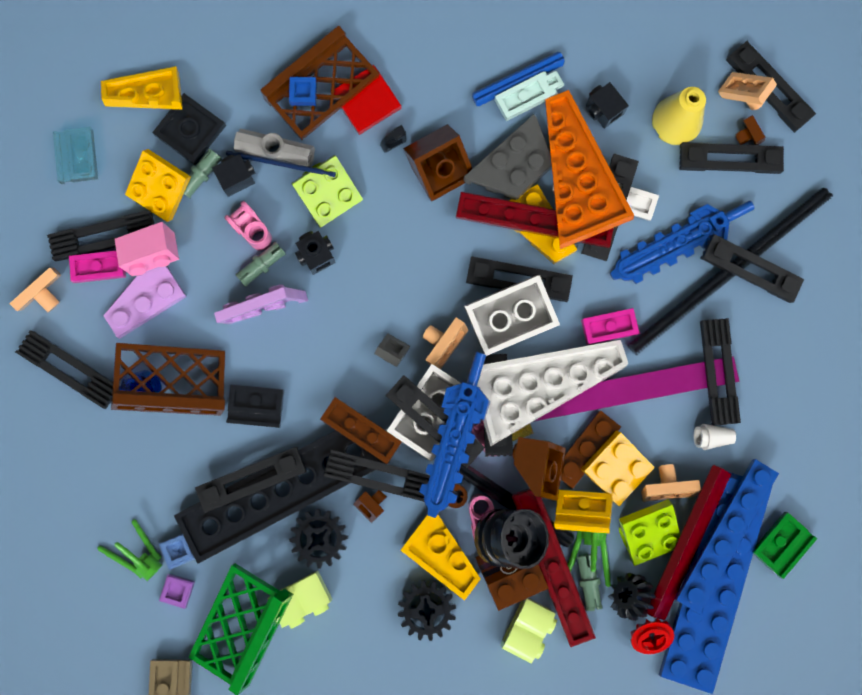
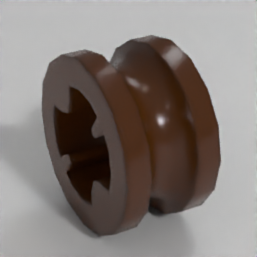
M455 484L454 491L460 489L463 493L460 497L463 499L460 503H449L448 506L451 508H460L467 502V491L461 485Z

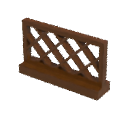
M337 26L260 89L269 106H272L298 137L303 140L377 79L379 73L350 42L342 28ZM347 47L352 53V62L337 61L338 53ZM323 65L333 66L332 77H318L319 68ZM337 66L351 67L350 79L336 78ZM355 67L366 68L371 73L364 80L354 79ZM290 77H316L317 82L332 83L331 95H316V99L330 100V108L325 112L315 111V106L311 107V111L297 110V106H293V110L282 109L277 103L284 97H289ZM335 83L350 84L349 92L345 96L334 95ZM296 116H311L310 125L301 131L296 125Z
M116 343L111 410L221 416L225 410V351ZM121 350L133 351L140 359L128 367L121 360ZM153 353H160L167 360L158 369L146 359ZM180 355H188L194 362L185 371L174 361ZM206 357L219 358L218 368L212 373L201 363ZM142 362L153 372L144 381H141L132 372ZM169 364L180 374L171 383L159 373ZM120 366L125 370L122 374H120ZM196 366L207 376L198 385L187 375ZM217 372H218V380L214 377V375H215ZM127 374L138 384L131 391L119 390V381ZM154 376H157L166 386L159 393L151 392L145 386ZM182 378L193 388L187 394H179L173 387ZM210 379L217 386V396H207L200 387ZM142 388L145 392H138V390Z

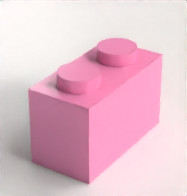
M163 222L115 238L118 265L131 276L143 275L148 270L165 267L171 262L179 260L175 233Z

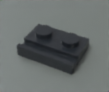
M230 385L226 423L281 428L285 390Z

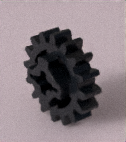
M316 509L315 516H312L309 511L305 512L306 520L300 517L297 518L296 521L300 526L291 528V531L296 533L295 537L289 539V542L296 543V547L291 551L292 553L299 551L300 556L297 560L300 562L304 558L307 559V567L316 562L317 568L321 569L324 561L328 566H331L333 564L332 557L339 560L341 555L338 551L347 549V546L342 544V540L348 539V535L341 532L346 528V525L339 526L337 522L340 517L330 518L331 511L329 510L325 515H321V510ZM321 520L327 523L323 527H315L310 522ZM327 529L323 537L324 545L319 543L311 548L315 540L313 534H319ZM335 530L337 536L336 546L331 542V532ZM302 532L307 536L305 547H303L301 541ZM322 550L328 555L317 557L311 554L314 551Z
M422 580L421 587L419 588L414 583L411 584L412 592L410 593L405 590L403 592L406 601L399 600L398 603L399 606L404 608V610L398 612V617H405L401 626L406 627L409 625L408 635L411 636L414 632H417L418 640L420 641L423 635H427L429 641L433 640V634L435 633L440 638L443 637L442 629H451L448 620L456 619V616L450 613L451 610L456 609V604L448 602L453 598L452 593L445 595L446 586L442 585L437 589L436 581L434 580L430 586H426L425 580ZM429 592L438 595L443 602L434 601L430 598ZM420 594L419 602L409 607L412 599ZM424 598L427 599L429 607L435 609L430 612L429 622H427L425 613L419 611L424 607ZM444 614L442 621L434 626L433 622L437 616ZM411 618L419 619L424 623V628L417 626Z

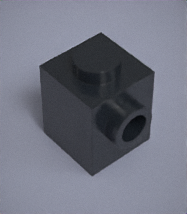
M611 82L604 87L601 85L595 87L589 93L590 97L586 104L590 117L593 120H597L604 129L623 116L629 107Z
M240 154L236 156L229 155L222 159L220 164L212 167L227 197L255 184L252 175L256 174L250 161L244 162Z

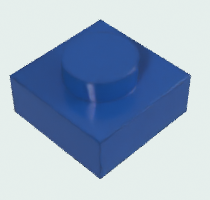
M290 77V106H316V77Z

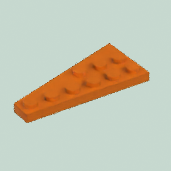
M569 90L545 99L560 249L634 219L633 211Z

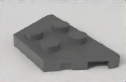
M532 115L466 174L464 182L469 185L474 183L486 187L487 191L502 193L505 197L518 200L552 168L551 155L537 117Z

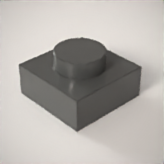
M387 333L374 354L397 367L407 354L410 346Z

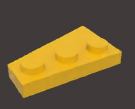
M176 66L101 81V99L105 106L183 110L180 76Z
M538 184L528 189L518 200H509L552 209ZM515 230L553 264L577 251L574 244L560 249L559 238Z
M427 514L401 548L404 554L464 601L481 579L439 515L433 518Z

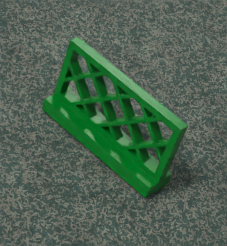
M234 563L229 569L188 658L230 684L228 690L235 695H239L250 686L294 594L286 589L282 591L276 589ZM236 574L244 579L247 589L236 591L233 582ZM261 589L269 594L270 597L267 604L259 606L255 591ZM248 593L252 608L242 610L238 595ZM231 597L235 612L225 615L222 603L224 599ZM254 612L257 624L255 627L248 629L244 614ZM237 616L241 631L231 633L227 619ZM213 622H221L224 635L214 637L211 627ZM243 635L246 647L244 650L237 652L233 637ZM226 639L230 654L220 656L216 642ZM202 645H210L213 658L207 659L199 653ZM232 658L235 668L233 674L224 669L222 660Z

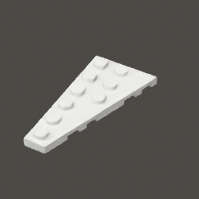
M621 340L484 364L477 387H480L490 400L485 420H483L490 446L625 368L629 363Z

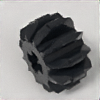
M626 573L625 577L617 576V585H610L614 590L613 594L608 596L611 600H614L610 607L617 611L619 617L636 621L639 617H647L646 609H654L653 605L650 604L651 600L656 598L655 594L650 593L654 586L646 582L647 579L644 576Z

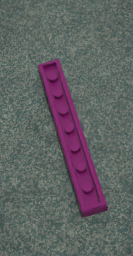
M732 356L734 378L736 383L740 381L737 373L734 356ZM722 358L714 360L717 386L725 385ZM700 362L602 381L535 421L707 388L705 363Z

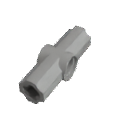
M240 128L234 138V150L239 153L308 167L312 166L314 160V146L282 139L276 133L262 134ZM273 146H280L277 151L269 152Z

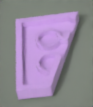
M167 266L157 267L146 271L143 275L136 276L103 316L116 337L120 339L186 298V295Z
M276 285L268 289L269 293L249 295L245 297L246 301L239 304L238 302L223 305V310L215 312L214 315L217 323L232 324L261 315V309L265 311L286 308L285 302L288 301L306 302L308 301L306 291L287 288L284 285Z

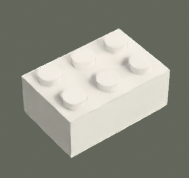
M535 275L464 305L486 356L560 325L540 275Z
M431 364L417 387L439 407H442L446 389L461 383ZM419 399L412 406L435 429L438 430L440 425H446ZM400 410L387 430L388 433L431 462L436 456L431 451L434 444H440L402 410Z

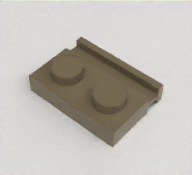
M152 659L150 661L149 695H191L193 660Z

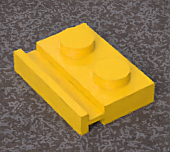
M559 490L556 519L554 522L555 529L610 534L613 494Z

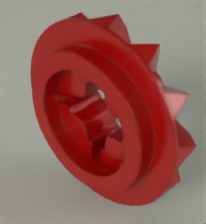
M656 618L653 622H650L646 619L645 624H636V630L631 631L630 641L636 651L642 654H656L664 651L672 644L674 631L667 621L661 622ZM650 633H654V640L649 637Z

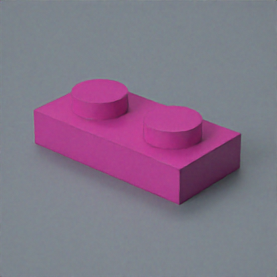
M116 251L69 256L70 278L73 283L126 278V271L118 265Z
M634 308L581 320L587 345L639 334Z

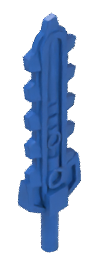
M749 200L726 213L708 204L698 208L689 214L690 217L687 218V225L681 227L677 223L671 226V233L665 236L661 232L655 234V241L648 245L642 241L637 243L638 250L632 253L627 249L620 252L621 259L617 261L615 269L610 273L612 279L632 280L637 284L643 281V274L650 272L652 275L659 273L660 266L664 263L671 267L678 263V256L683 254L688 258L695 254L694 248L698 246L705 249V246L708 245V240H710V235L715 234L728 240L730 222L754 210V205Z
M479 352L475 353L467 383L462 382L447 388L441 408H445L443 413L448 415L446 425L439 426L438 433L442 435L440 445L434 444L431 451L436 455L434 464L427 465L425 472L430 475L428 484H422L419 491L424 495L425 505L428 507V516L436 518L440 511L447 508L449 503H456L458 495L453 493L456 483H462L464 475L459 473L462 463H468L470 455L465 453L467 444H474L476 436L471 433L473 424H480L481 419L485 420L490 405V400L480 387H477L486 358L485 354Z

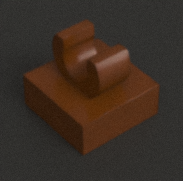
M753 115L743 120L746 129L735 134L740 145L745 144L751 139L755 145H759L766 138Z
M378 490L371 497L365 491L353 505L372 523L384 512L379 504L387 496Z

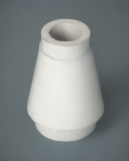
M702 424L694 429L693 438L696 447L708 450L734 444L736 432L733 428Z

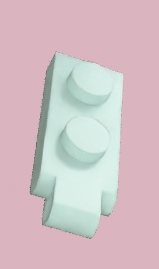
M544 71L496 95L494 100L503 117L508 121L545 102V99L557 95L558 92L556 90L562 88L564 83L557 71L549 75Z

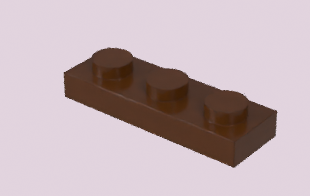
M334 397L320 418L321 421L386 464L389 463L402 443L401 440L336 397Z
M601 410L598 411L565 453L561 481L571 489L576 486L585 474L581 468L616 430L619 431L621 428L619 424Z

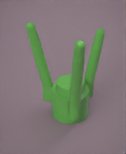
M133 519L132 524L150 555L144 553L138 558L119 542H116L114 546L134 562V564H131L103 546H98L97 549L107 557L134 572L140 579L143 577L148 581L163 566L159 562L162 556L154 549L137 520Z
M577 531L576 541L568 561L570 572L582 539H584V545H591L592 572L596 571L597 546H601L605 585L610 587V570L606 546L607 533Z

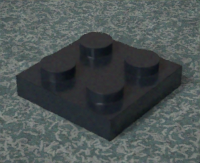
M183 93L181 96L183 110L171 109L152 133L159 140L196 165L226 127V124Z

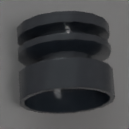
M493 509L486 512L478 521L475 529L474 543L479 556L484 562L492 566L530 569L538 565L544 558L549 545V533L544 520L532 510Z

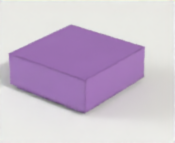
M168 574L159 601L183 609L187 608L195 581Z

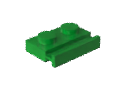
M784 512L757 543L752 553L770 570L775 572L779 578L784 579L818 538L813 536L791 514Z

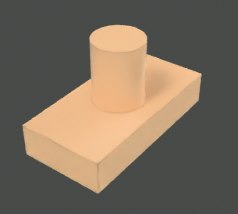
M732 72L718 92L724 99L746 102L750 110H757L763 105L777 84L771 77Z
M50 267L9 304L16 311H22L32 301L36 300L49 313L60 302L47 288L61 274L55 268Z
M456 317L445 333L432 325L425 330L423 338L435 346L426 358L430 366L433 364L439 369L444 366L469 331L463 321Z
M667 464L658 467L661 484L645 485L641 494L643 502L695 497L701 491L699 480L677 482L674 465Z

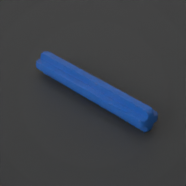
M556 52L473 92L472 99L476 106H481L494 100L496 95L544 71L549 73L562 67L565 62L561 52Z

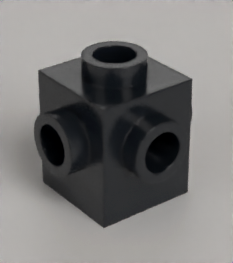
M309 231L300 236V241L295 243L299 251L295 252V255L302 266L307 264L312 275L336 263L330 252L334 250L332 243L327 235L322 237L319 231L315 233Z

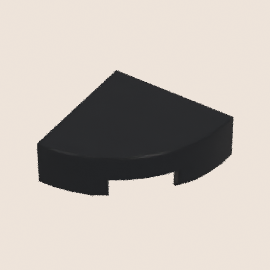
M400 125L391 131L381 141L380 146L384 153L406 142V131L403 126Z

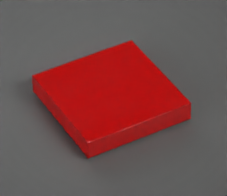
M366 69L356 75L354 79L364 80L371 73ZM379 73L377 79L341 109L360 135L401 110L402 106ZM342 84L335 88L334 95L345 96L349 92L350 84Z

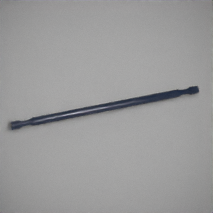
M226 151L227 156L240 154L242 159L321 175L325 174L330 177L336 176V172L324 171L323 169Z

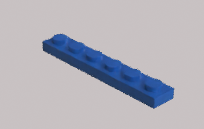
M752 459L674 598L676 601L701 614L778 477V472L758 460Z

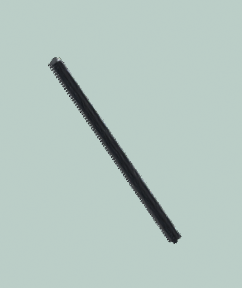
M821 188L810 199L800 205L798 209L790 213L786 219H783L776 227L774 226L762 238H759L757 242L749 246L747 251L761 256L764 251L766 252L769 247L771 248L776 244V241L781 240L805 218L815 212L817 208L819 209L829 201L833 194L827 188ZM738 256L731 262L743 269L750 264V262ZM721 269L720 272L718 271V274L716 273L713 275V278L711 277V280L706 281V284L701 285V288L696 289V291L681 301L679 305H676L674 309H671L669 313L629 343L627 347L637 356V352L641 353L643 351L642 348L646 349L648 347L647 344L651 345L650 343H653L652 340L656 341L655 339H658L657 336L663 335L665 331H668L670 327H673L675 323H678L680 319H683L685 315H688L703 303L702 301H705L735 275Z

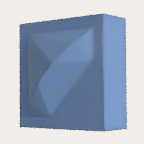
M183 534L159 543L169 570L195 559Z

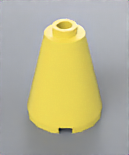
M687 87L659 102L652 115V126L662 141L671 145H681V143L690 142L698 136L704 120L706 105L704 92L697 87Z

